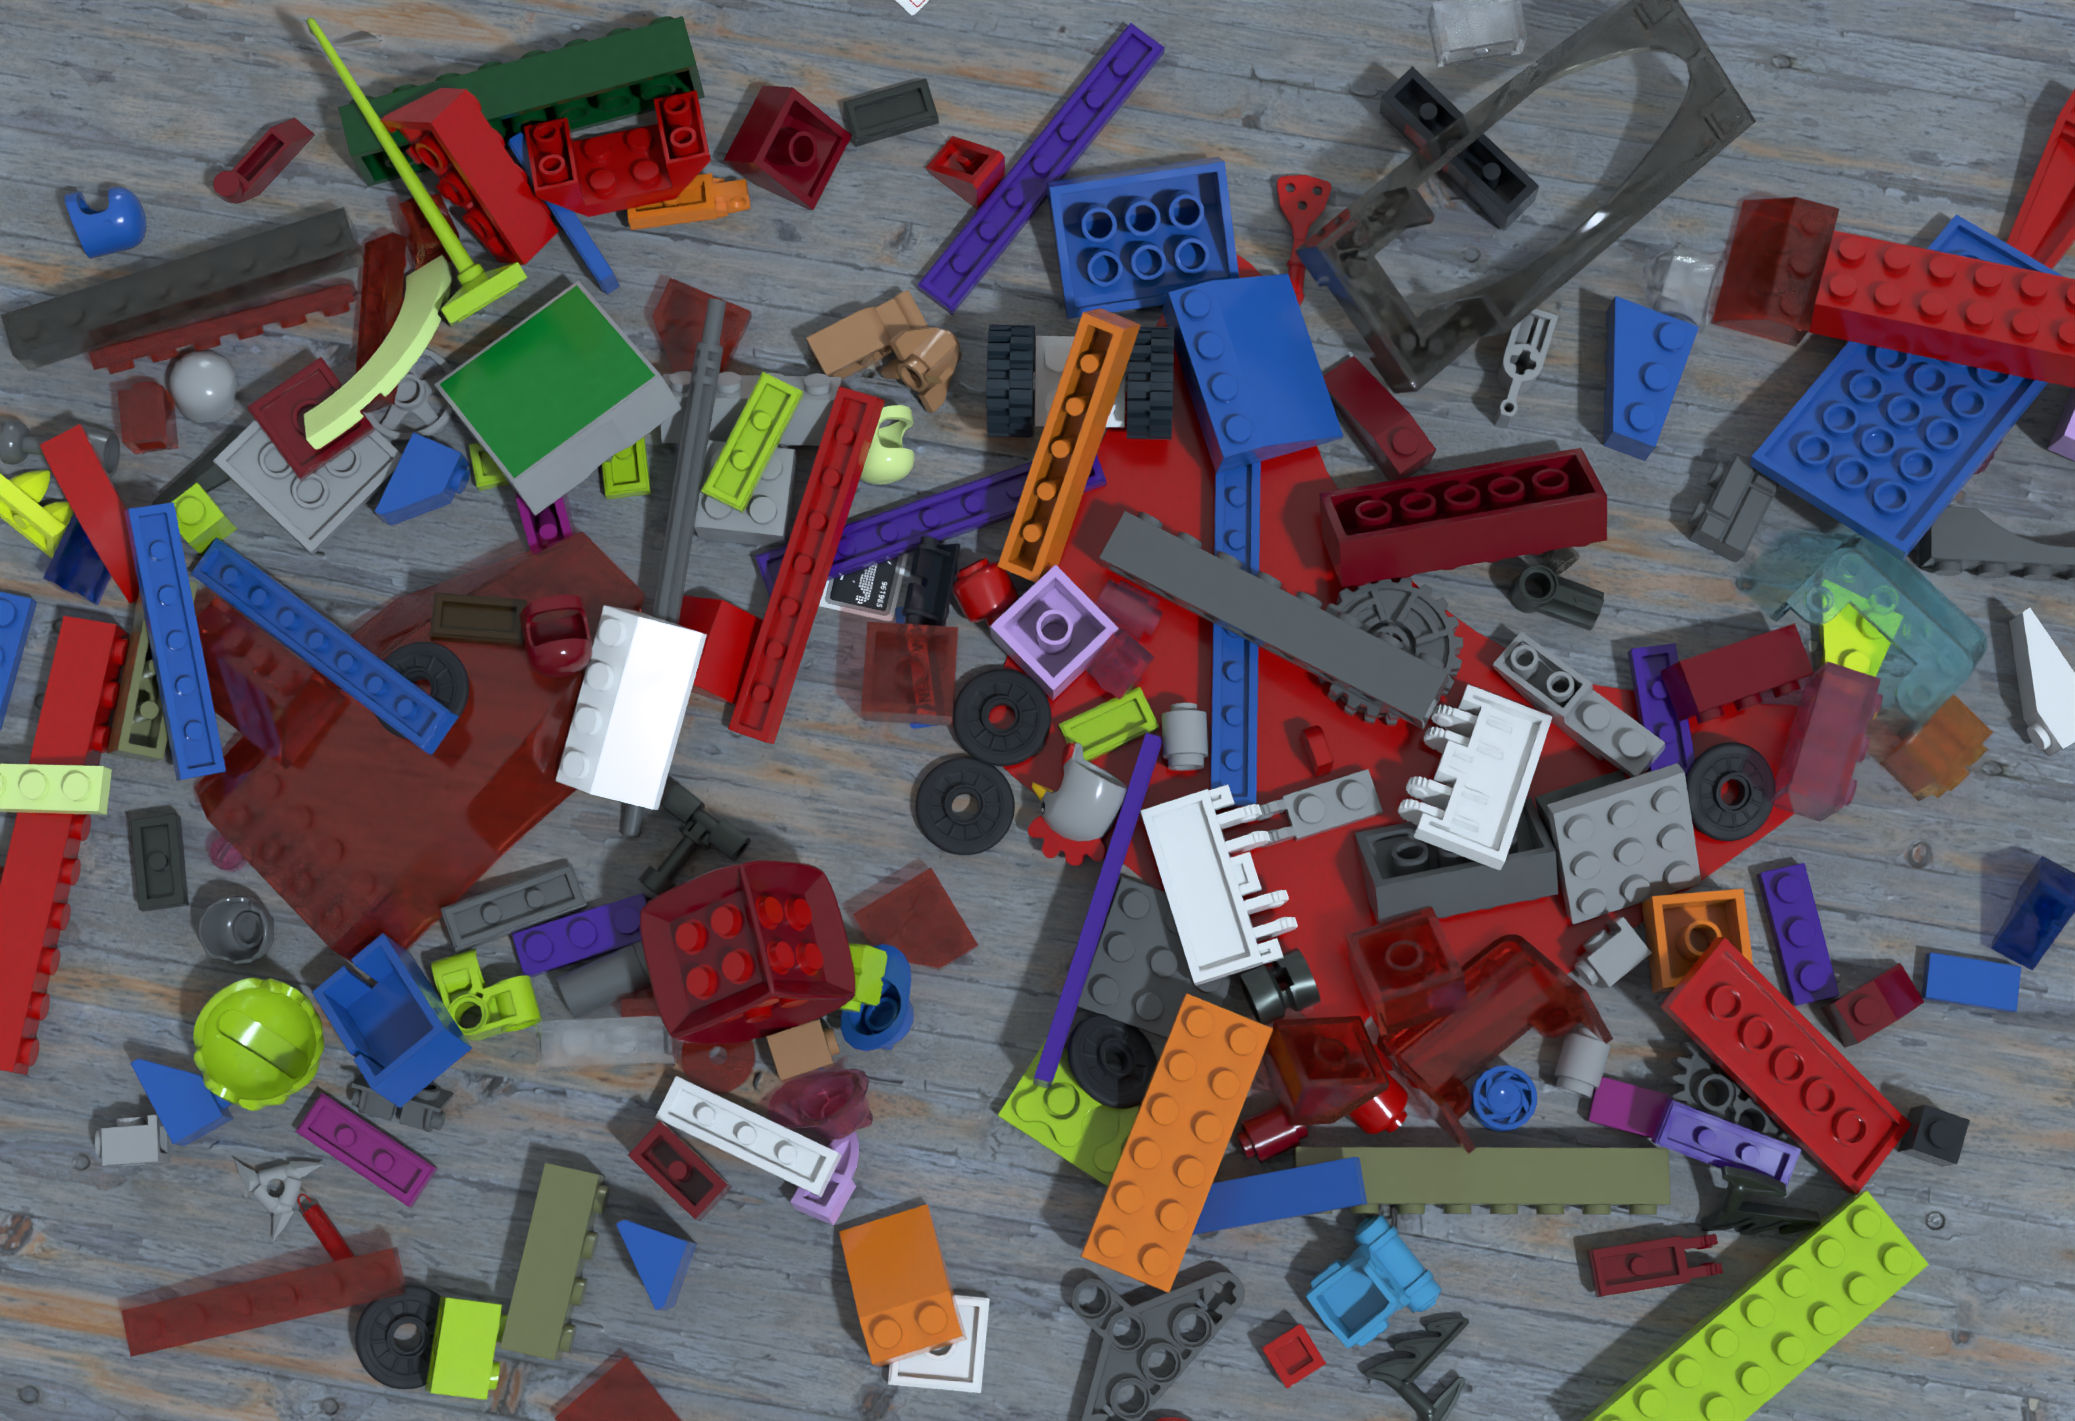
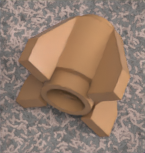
M929 327L900 331L889 341L897 358L893 359L880 372L884 379L899 380L901 378L909 388L920 392L918 396L925 409L929 413H934L944 403L955 367L961 360L960 343L956 336L946 329Z

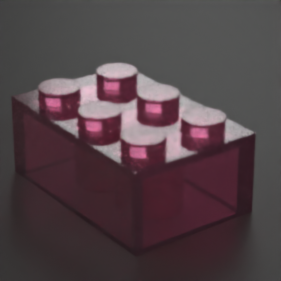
M1827 662L1806 679L1775 780L1776 793L1773 794L1771 800L1774 807L1821 822L1832 814L1837 813L1843 808V805H1850L1857 787V780L1852 779L1856 762L1862 763L1870 743V737L1864 736L1869 719L1874 720L1883 699V695L1877 693L1881 681L1880 678Z

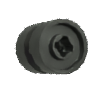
M1298 948L1283 953L1284 958L1273 961L1270 967L1263 964L1238 972L1241 988L1258 1023L1268 1025L1284 1018L1288 1008L1299 1012L1321 1002L1313 975ZM1286 982L1288 988L1281 992L1278 983Z

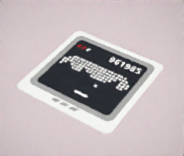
M908 553L827 581L819 606L884 621H892Z

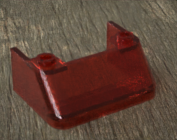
M1509 934L1494 940L1384 1027L1377 1038V1046L1388 1064L1429 1116L1470 1154L1476 1148L1459 1122V1119L1467 1113L1472 1103V1096L1463 1082L1531 1028L1543 1037L1556 1038L1565 1035L1581 1023L1605 1044L1610 1042L1613 1037L1589 994L1582 986L1523 937Z

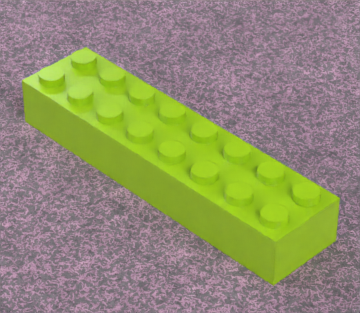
M1867 1190L1860 1191L1857 1195L1850 1194L1820 1220L1819 1226L1806 1231L1581 1421H1745L1929 1264Z

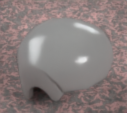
M194 351L184 355L181 360L176 362L169 378L170 392L175 405L184 417L197 423L216 422L233 410L235 394L239 383L236 372L227 358L213 351Z

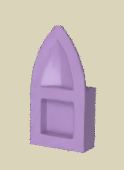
M850 1131L840 1136L827 1146L842 1156L822 1197L798 1187L790 1201L795 1210L833 1226L835 1225L856 1188L852 1180L859 1157V1141L855 1131Z

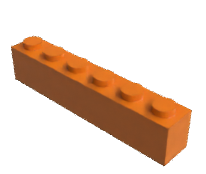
M1101 308L1082 313L997 567L1036 583L1054 565H1059L1141 324Z

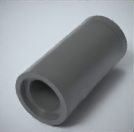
M642 940L557 977L561 993L574 1019L651 986Z

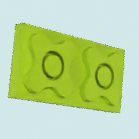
M1044 1042L999 1112L998 1117L1103 1185L1108 1186L1140 1104L1132 1108L1117 1109L1105 1106L1092 1099L1075 1080L1070 1069L1068 1051L1066 1049H1063L1052 1086L1047 1089L1034 1085L1033 1080L1044 1049Z

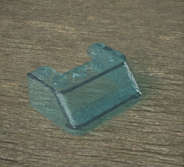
M1854 531L1776 609L1770 618L1778 622L1788 611L1792 610L1801 620L1808 624L1823 625L1831 621L1849 603L1916 665L1900 681L1895 690L1896 705L1909 719L1896 733L1903 740L1923 727L1970 677L1986 653L1987 638L1984 631L1910 562L1906 559L1903 561L1899 560Z

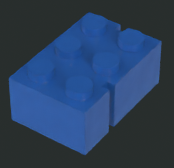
M383 933L351 959L357 968L378 982L374 987L343 966L312 991V994L348 1052L356 1057L354 1062L371 1089L401 1108L469 1052L472 1047L411 953Z

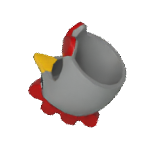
M1068 743L1062 753L1061 762L1064 769V777L1059 790L1054 791L1035 782L1032 783V789L1041 802V815L1032 821L1027 831L1029 836L1033 838H1044L1042 853L1045 857L1052 859L1063 851L1066 862L1072 866H1079L1083 863L1086 854L1096 862L1105 859L1107 846L1102 838L1117 819L1128 787L1109 772L1083 758V747L1080 743Z

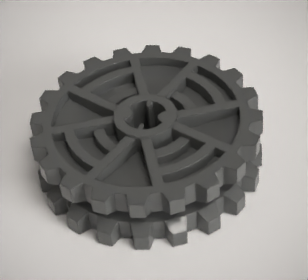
M1409 577L1401 578L1399 583L1386 579L1380 580L1376 584L1368 583L1363 586H1357L1355 592L1345 588L1338 595L1337 605L1329 604L1325 610L1326 612L1336 616L1340 611L1356 618L1363 624L1361 630L1377 637L1379 632L1386 633L1403 643L1401 650L1415 657H1418L1419 653L1422 652L1441 661L1444 664L1442 670L1448 673L1449 680L1441 695L1446 697L1455 682L1451 677H1456L1461 667L1462 660L1456 656L1460 654V650L1463 648V638L1454 636L1456 628L1459 626L1457 617H1447L1445 610L1449 604L1444 598L1436 601L1431 598V587L1426 584L1419 589L1412 587V578ZM1318 677L1320 684L1329 683L1331 688L1328 697L1333 703L1342 700L1346 704L1344 712L1349 716H1353L1358 711L1364 714L1365 723L1373 724L1376 718H1384L1387 726H1396L1399 717Z

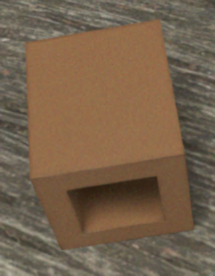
M819 1019L766 1036L779 1079L782 1083L836 1066L833 1055L839 1054L840 1049L832 1027L824 1029Z

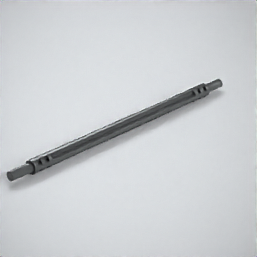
M708 298L702 341L696 343L652 615L677 625L679 624L723 353V346L719 344L726 301ZM626 803L622 835L640 837L644 807Z

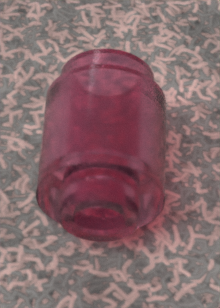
M1109 579L1096 602V606L1119 630L1140 640L1144 633L1152 636L1164 613L1157 609L1159 599L1124 581L1118 584Z

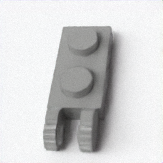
M1369 769L1284 795L1281 800L1261 805L1259 807L1262 814L1255 821H1262L1271 818L1273 815L1286 812L1290 827L1267 831L1270 841L1268 844L1261 846L1267 847L1291 839L1299 841L1382 814L1383 810Z

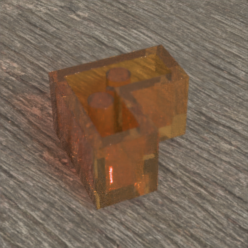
M1953 694L1942 701L1880 764L1918 801L1931 794L1938 799L1947 790L1952 791L1969 775L1970 772L1965 766L1969 768L1988 750L1983 742L1993 731Z

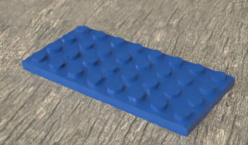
M1957 214L1927 248L1929 250L2062 276ZM1849 341L1752 455L1750 466L1903 561L2048 382Z

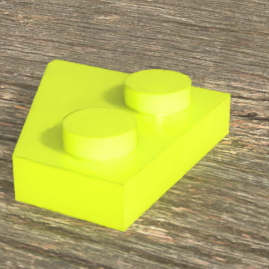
M1823 580L1817 588V597H1820L1821 602L1819 638L1823 646L1821 678L1823 681L1863 699L1869 693L1903 617Z

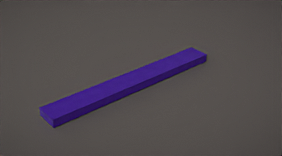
M1130 23L918 283V290L949 314L953 315L1048 198L1046 182L1062 180L1163 56L1165 47Z
M1097 454L1083 493L1105 486L1107 483ZM1033 461L845 525L827 581L913 552L915 544H920L921 537H932L937 539L939 543L1014 517ZM787 545L755 556L770 598Z
M1150 733L1145 734L1034 1076V1085L1047 1089L1052 1086L1162 744L1161 737Z

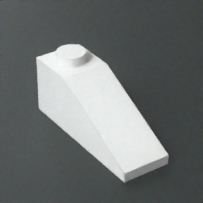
M2028 608L2009 621L2023 719L2028 725L2027 733L2029 738L2038 749L2045 750L2050 757L2075 742V672L2031 608Z

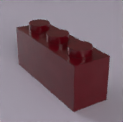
M1795 623L1681 660L1660 671L1679 722L1696 716L1698 724L1725 715L1722 707L1731 704L1735 705L1737 711L1763 702L1761 694L1770 691L1773 692L1775 698L1801 689L1798 681L1814 674Z

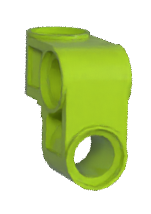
M477 948L431 962L433 977L443 1004L466 1039L480 1041L505 1032L526 1029L542 1021L530 976L509 978L487 987L477 960ZM471 1007H480L482 1010L480 1023L474 1028L465 1029L462 1025L464 1012Z

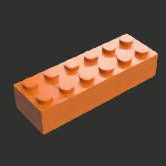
M1185 994L1081 1251V1258L1166 1293L1170 1292L1273 1028L1190 994Z

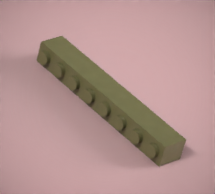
M1295 1147L1292 1149L1293 1168L1351 1157L1360 1158L1367 1204L1351 1207V1214H1379V1205H1397V1214H1425V1205H1443V1214H1472L1471 1205H1490V1214L1497 1215L1518 1214V1206H1536V1214L1538 1215L1564 1214V1206H1582L1583 1215H1610L1611 1206H1629V1215H1657V1206L1670 1205L1668 1148ZM1332 1211L1321 1212L1316 1214H1332Z

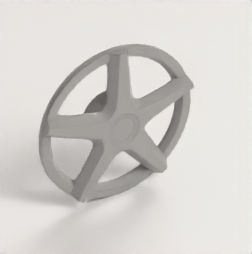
M425 348L421 355L437 362L444 370V373L421 380L417 377L414 364L406 376L386 396V398L391 399L392 406L382 424L373 417L368 404L361 410L372 426L383 437L395 441L409 442L413 432L400 433L393 431L408 412L416 414L428 426L423 430L414 432L426 438L435 433H440L451 419L454 412L448 404L444 413L439 418L427 402V397L438 391L434 384L453 371L447 361L436 352Z

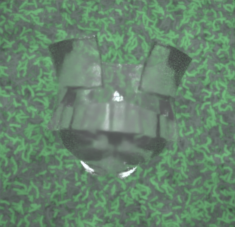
M1676 240L1673 248L1664 249L1662 252L1649 257L1643 266L1644 276L1639 280L1640 286L1644 289L1649 307L1655 311L1698 326V333L1702 335L1713 316L1707 312L1712 287L1722 286L1726 250L1702 253Z

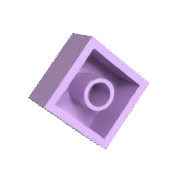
M1054 565L990 626L991 638L1052 700L1062 693L1118 639L1119 628L1057 565Z

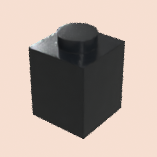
M1928 1105L1910 1108L1907 1120L1912 1125L1901 1138L1898 1152L1941 1167L1956 1165L1970 1120Z

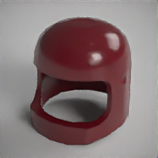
M563 594L543 597L530 602L519 614L529 665L536 673L549 678L566 677L580 672L589 664L592 657V641L585 603L581 596ZM568 609L578 610V613L559 620L531 622L536 615L545 612Z

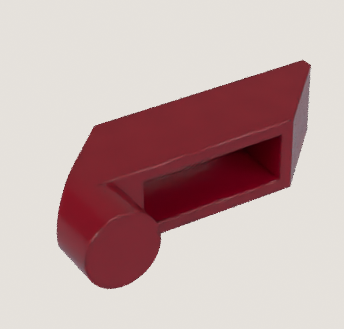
M296 118L271 127L231 171H223L216 175L213 181L214 190L222 200L234 204L259 196L315 134Z

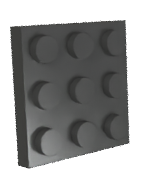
M1122 877L1077 1008L1094 1014H1105L1112 1019L1167 1039L1181 1001L1186 993L1222 1008L1233 974L1196 986L1166 892Z

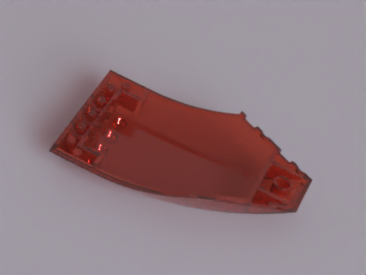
M579 532L401 596L350 635L382 660H385L396 649L415 642H431L442 645L451 650L461 660L469 679L467 704L462 715L451 727L432 755L420 749L410 740L397 737L387 731L372 711L313 667L223 757L226 772L206 775L194 787L207 820L330 949L353 963L352 958L383 933L409 951L442 917L441 908L454 904L518 841L577 790L557 782L556 777L587 666L580 672L570 676L549 678L539 675L531 668L527 659L525 644L523 647L431 641L430 630L435 592L526 599L528 604L547 596L571 594L581 596L585 603L593 647L604 605L641 612L646 594L585 532ZM568 609L545 612L536 615L531 622L559 620L578 613V610ZM421 679L414 683L430 694L431 685L428 680Z

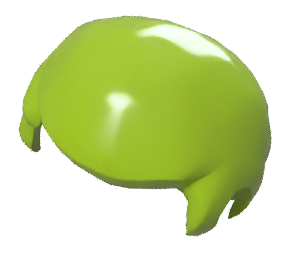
M255 977L247 978L220 989L202 1008L193 1032V1041L196 1048L193 1059L203 1074L204 1086L221 1099L250 1111H258L266 1106L283 1104L289 1099L290 1095L299 1092L308 1085L318 1071L320 1057L324 1049L322 1021L314 1009L311 1000L287 983L271 978L267 980Z

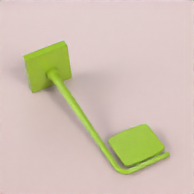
M312 17L307 18L306 23L310 33L317 38L459 271L457 278L462 287L441 308V312L450 327L455 326L525 283L528 277L518 262L487 272L484 271L480 263L475 264L316 20Z

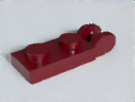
M1716 1234L1682 1239V1236L1587 1250L1595 1297L1689 1283L1692 1278L1722 1274V1263L1707 1262L1688 1268L1684 1251L1691 1248L1698 1250L1712 1248L1713 1245L1718 1244Z

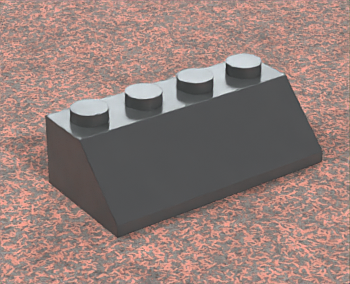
M1531 798L1525 799L1505 863L1500 871L1414 838L1417 825L1412 824V822L1355 833V841L1367 895L1379 930L1402 927L1407 924L1436 918H1447L1451 915L1481 909H1492L1496 906L1526 900L1531 901L1558 894L1556 850Z

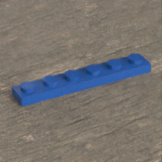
M174 502L127 509L124 512L176 780L226 772Z

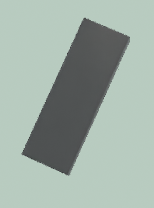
M572 863L441 908V914L457 954L511 935L512 933L585 909L587 904Z

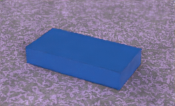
M1930 952L1926 954L1922 999L2014 1013L2017 1012L2021 966Z

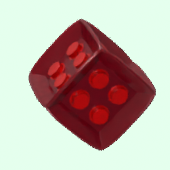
M756 860L725 866L698 876L658 895L641 909V940L653 994L662 1022L669 1035L675 1040L693 1044H735L756 1038H764L825 1016L846 1005L855 996L854 966L838 902L825 873L813 865L788 861Z

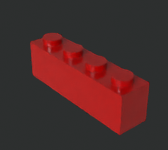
M440 88L386 114L380 120L390 133L396 129L401 132L411 144L405 151L417 165L423 162L432 169L440 179L435 187L445 199H449L452 203L463 207L467 211L462 219L499 263L513 264L518 262L519 265H526L559 232L550 218L551 213L548 207L536 197L527 183L528 177L520 166L514 163L504 148V139L490 126L481 112L480 102L467 89Z

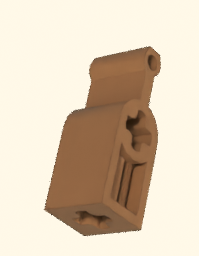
M909 290L875 308L868 307L853 313L806 338L808 350L821 374L829 377H841V380L891 354L894 350L889 341L900 331L929 328Z

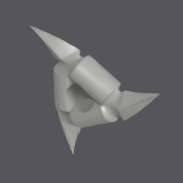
M234 1159L248 1193L252 1191V1195L267 1211L274 1214L272 1242L281 1233L295 1212L292 1208L296 1205L302 1184L301 1177L307 1176L315 1169L326 1164L309 1161H289L288 1165L284 1163L256 1173L255 1170L244 1166ZM280 1179L284 1182L285 1189L280 1197H274L270 1192V1185L275 1180Z

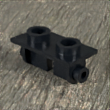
M921 537L920 544H915L910 575L922 580L921 585L908 583L904 609H902V616L905 617L904 624L912 627V632L945 630L954 577L958 567L960 544L938 545V540L932 537Z

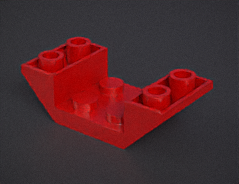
M697 90L653 99L658 124L574 141L567 118L524 126L536 197L587 217L676 199L711 161Z

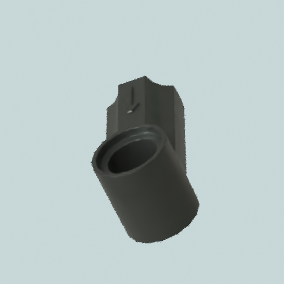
M1538 564L1525 569L1513 581L1509 592L1511 603L1523 613L1531 614L1538 612L1589 631L1593 629L1604 602V592L1559 577L1552 569ZM1525 581L1537 582L1542 588L1543 597L1534 598L1530 596L1525 589Z

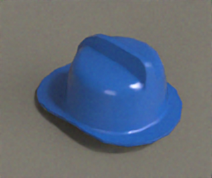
M879 944L871 947L886 951L888 955L885 975L881 978L883 986L880 1003L877 1006L861 1004L860 1013L842 1011L840 1030L844 1040L854 1049L862 1051L879 1048L892 1050L894 1044L901 1041L908 1034L914 1022V1008L909 999L911 988L910 964L905 954L895 946Z

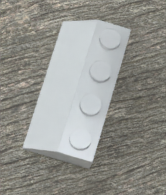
M604 605L592 647L591 661L586 668L556 781L589 794L658 810L707 634L638 611Z

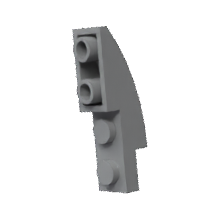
M1522 631L1493 663V668L1539 712L1553 716L1551 722L1597 759L1601 761L1605 758L1630 778L1644 774L1664 751V741L1594 691L1593 683Z

